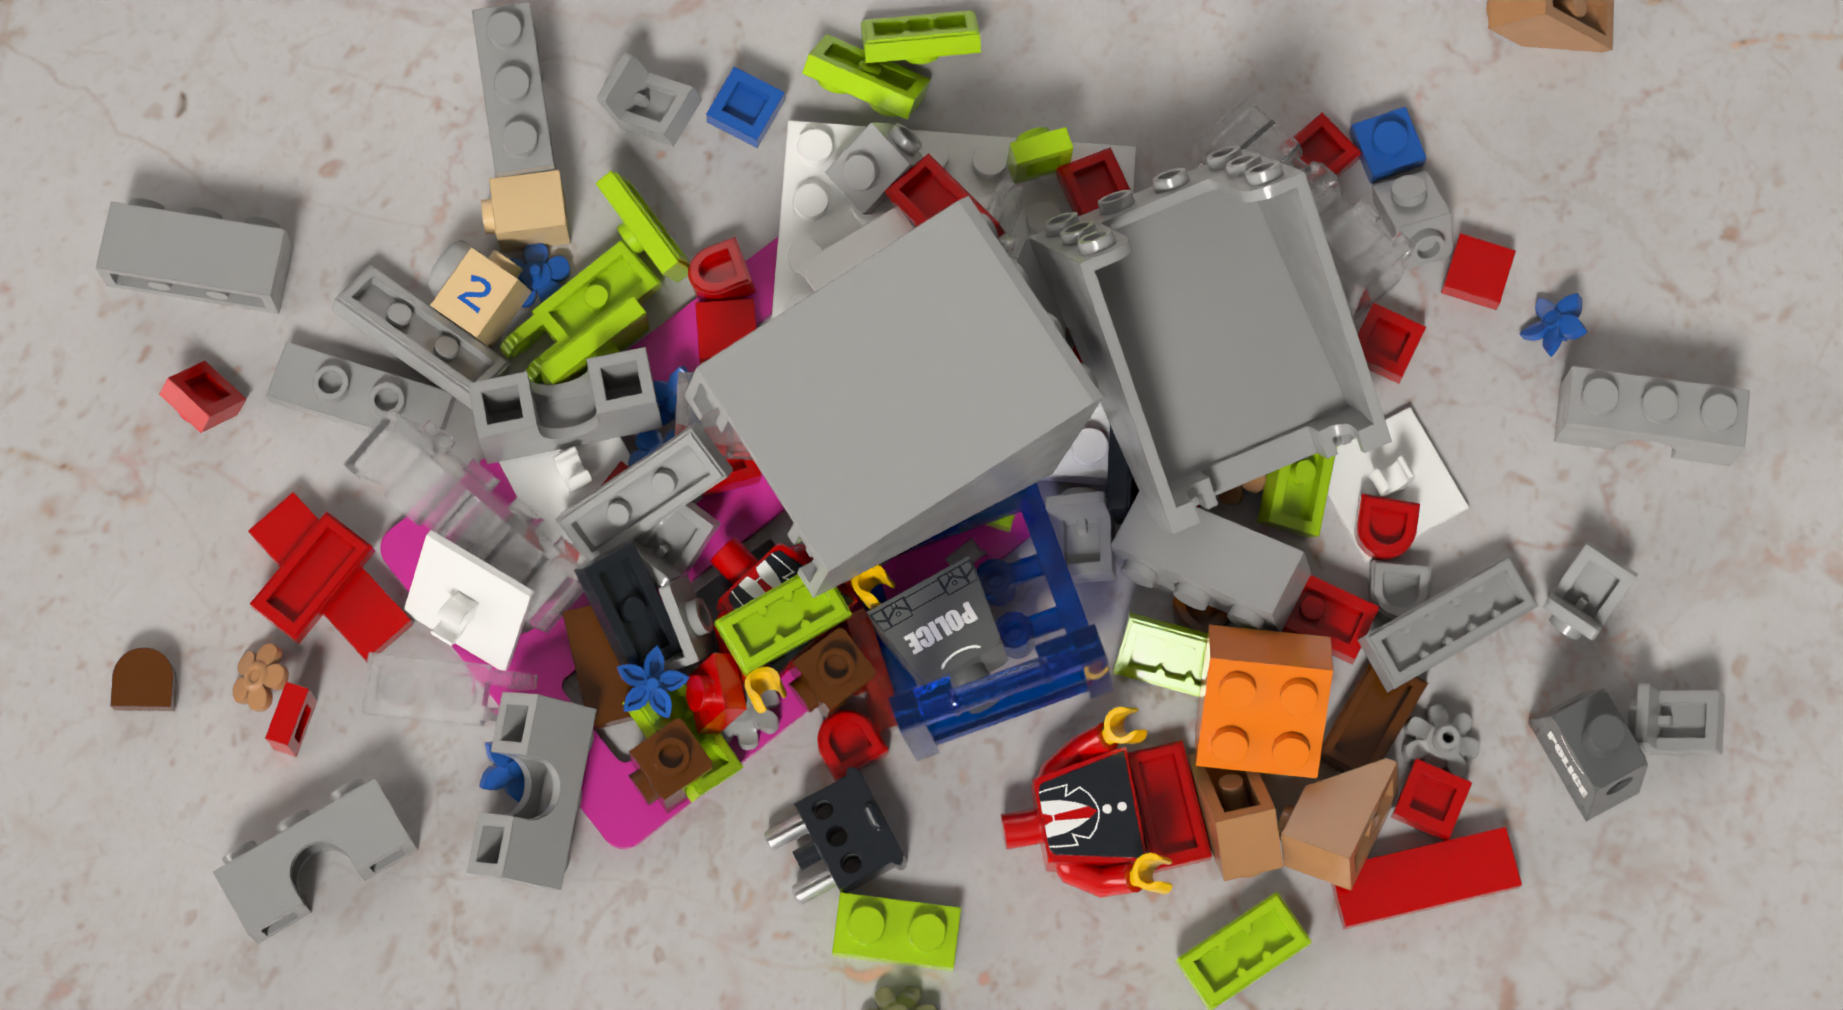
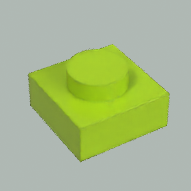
M1048 127L1033 128L1020 134L1016 141L1010 143L1007 167L1014 185L1055 173L1057 167L1071 162L1073 145L1066 127L1052 131Z

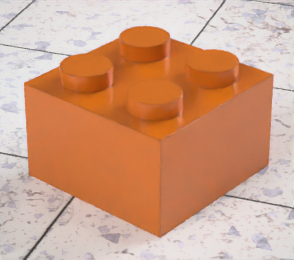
M1209 625L1195 726V765L1317 778L1333 676L1330 637Z

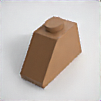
M1488 0L1487 2L1488 29L1522 47L1590 52L1613 50L1614 0Z
M1195 753L1187 755L1209 846L1223 880L1251 878L1262 872L1283 868L1276 808L1260 773L1200 767L1195 765Z
M1384 758L1306 785L1295 807L1287 805L1278 822L1279 838L1282 842L1283 866L1352 890L1398 796L1397 762Z

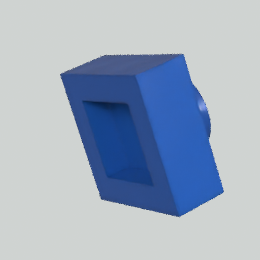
M734 66L706 113L707 123L758 149L785 102V92Z
M1406 106L1354 123L1349 130L1353 144L1362 152L1360 161L1370 184L1424 166L1427 157Z

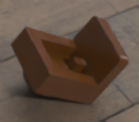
M838 628L792 662L789 672L795 679L788 686L807 712L811 713L817 708L826 719L842 707L848 697L875 677L876 670L845 629Z
M679 718L673 720L629 751L632 764L636 771L628 775L630 781L648 806L658 800L667 814L687 800L685 788L710 772L713 768L711 759L683 720Z

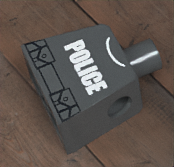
M969 555L868 611V615L881 641L934 702L941 701L958 691L969 712L977 714L991 708L1001 699L1002 693L990 673L1003 666L1008 661V657L974 563Z
M1604 689L1581 693L1528 722L1586 822L1640 792L1648 767L1646 757L1611 697Z

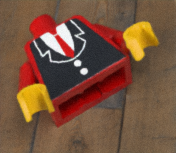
M736 537L728 541L710 560L716 569L733 585L718 600L716 608L719 614L715 621L798 575L799 568L812 562L814 559L813 556L810 557L806 552V545L796 544L788 548L779 542L759 561ZM877 565L836 587L850 611L854 609L858 602L852 594H857L864 604L872 610L879 606L880 602L870 593L871 590L879 584H886L891 589H894L895 583L887 572ZM714 625L719 653H731ZM836 626L769 664L753 670L746 677H744L738 666L742 688L747 691L755 711L758 713L766 711L760 697L765 691L776 690L783 699L787 697V692L781 678L790 670L792 662L819 643Z
M1113 708L1108 712L1104 722L1070 738L1041 765L1039 777L1032 780L1031 796L1034 808L1000 814L1006 850L1041 844L1044 866L1047 872H1057L1063 883L1099 898L1138 893L1142 889L1157 894H1167L1173 887L1171 883L1164 881L1154 882L1153 880L1155 869L1162 864H1172V860L1161 855L1146 852L1126 747L1116 749L1118 743L1135 744L1146 739V729L1134 730L1129 734L1124 730V720L1128 715L1138 712V708Z

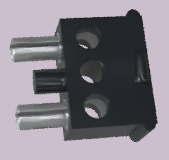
M849 767L846 771L847 776L796 802L794 805L799 813L798 815L764 832L765 841H770L767 845L773 851L807 833L810 834L813 841L792 852L801 870L822 859L824 860L827 868L792 886L793 895H798L796 900L802 905L836 886L840 892L848 893L895 867L898 870H904L907 866V859L860 770H857L855 767ZM821 806H833V813L829 818L821 820L816 817L817 811ZM843 831L847 833V840L843 845L837 847L830 844L831 837L836 832ZM858 858L861 860V867L857 872L851 874L844 871V866L849 859Z

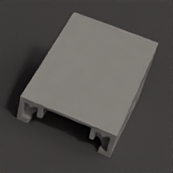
M1240 146L1226 147L1209 154L1206 157L1208 164L1187 172L1186 168H1176L1163 172L1152 179L1154 186L1133 194L1131 190H1122L1109 194L1097 202L1098 209L1079 217L1077 212L1055 216L1043 223L1044 231L1028 237L1083 364L1092 370L1098 381L1099 391L1103 396L1100 403L1149 514L1154 522L1171 534H1176L1200 523L1195 506L1201 505L1206 509L1218 505L1216 495L1315 453L1328 459L1338 454L1337 446L1349 444L1356 438L1360 450L1364 453L1392 442L1305 172L1283 164L1278 160L1261 156L1259 153H1253L1245 149L1241 150Z
M969 196L955 202L699 365L684 395L700 421L720 412L716 421L720 431L724 433L732 428L735 430L794 522L788 533L789 539L793 545L803 541L806 545V552L810 557L813 556L814 558L812 562L802 566L797 572L813 598L1052 475L1103 399L1094 373L1087 365L1079 362L1065 341V334L1060 322L1054 315L1045 311L1032 291L1027 273L1019 264L1012 262L998 241V234L993 222L987 215L978 211Z

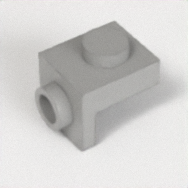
M624 53L612 73L606 78L597 96V101L621 129L674 147L701 103L702 98L692 86L649 73L636 56Z
M871 122L824 173L863 215L872 214L888 198L884 191L924 157L919 152L922 144L913 132L900 123L893 125L892 123Z
M1427 170L1372 185L1373 204L1393 238L1394 261L1399 270L1410 269L1452 256L1451 211Z
M1076 487L1063 491L1061 495L1046 497V512L1052 521L1053 578L1057 585L1117 580L1116 557L1111 548L1115 538V519L1107 509L1105 493L1090 488Z
M692 501L635 538V540H632L655 588L662 587L677 578L687 575L721 524Z
M1587 541L1543 606L1545 610L1552 614L1549 622L1572 639L1579 640L1584 635L1594 641L1605 622L1637 578L1638 573L1590 541Z
M1651 683L1638 684L1637 701H1631L1628 708V728L1638 745L1651 755H1722L1725 695L1719 690L1659 691Z

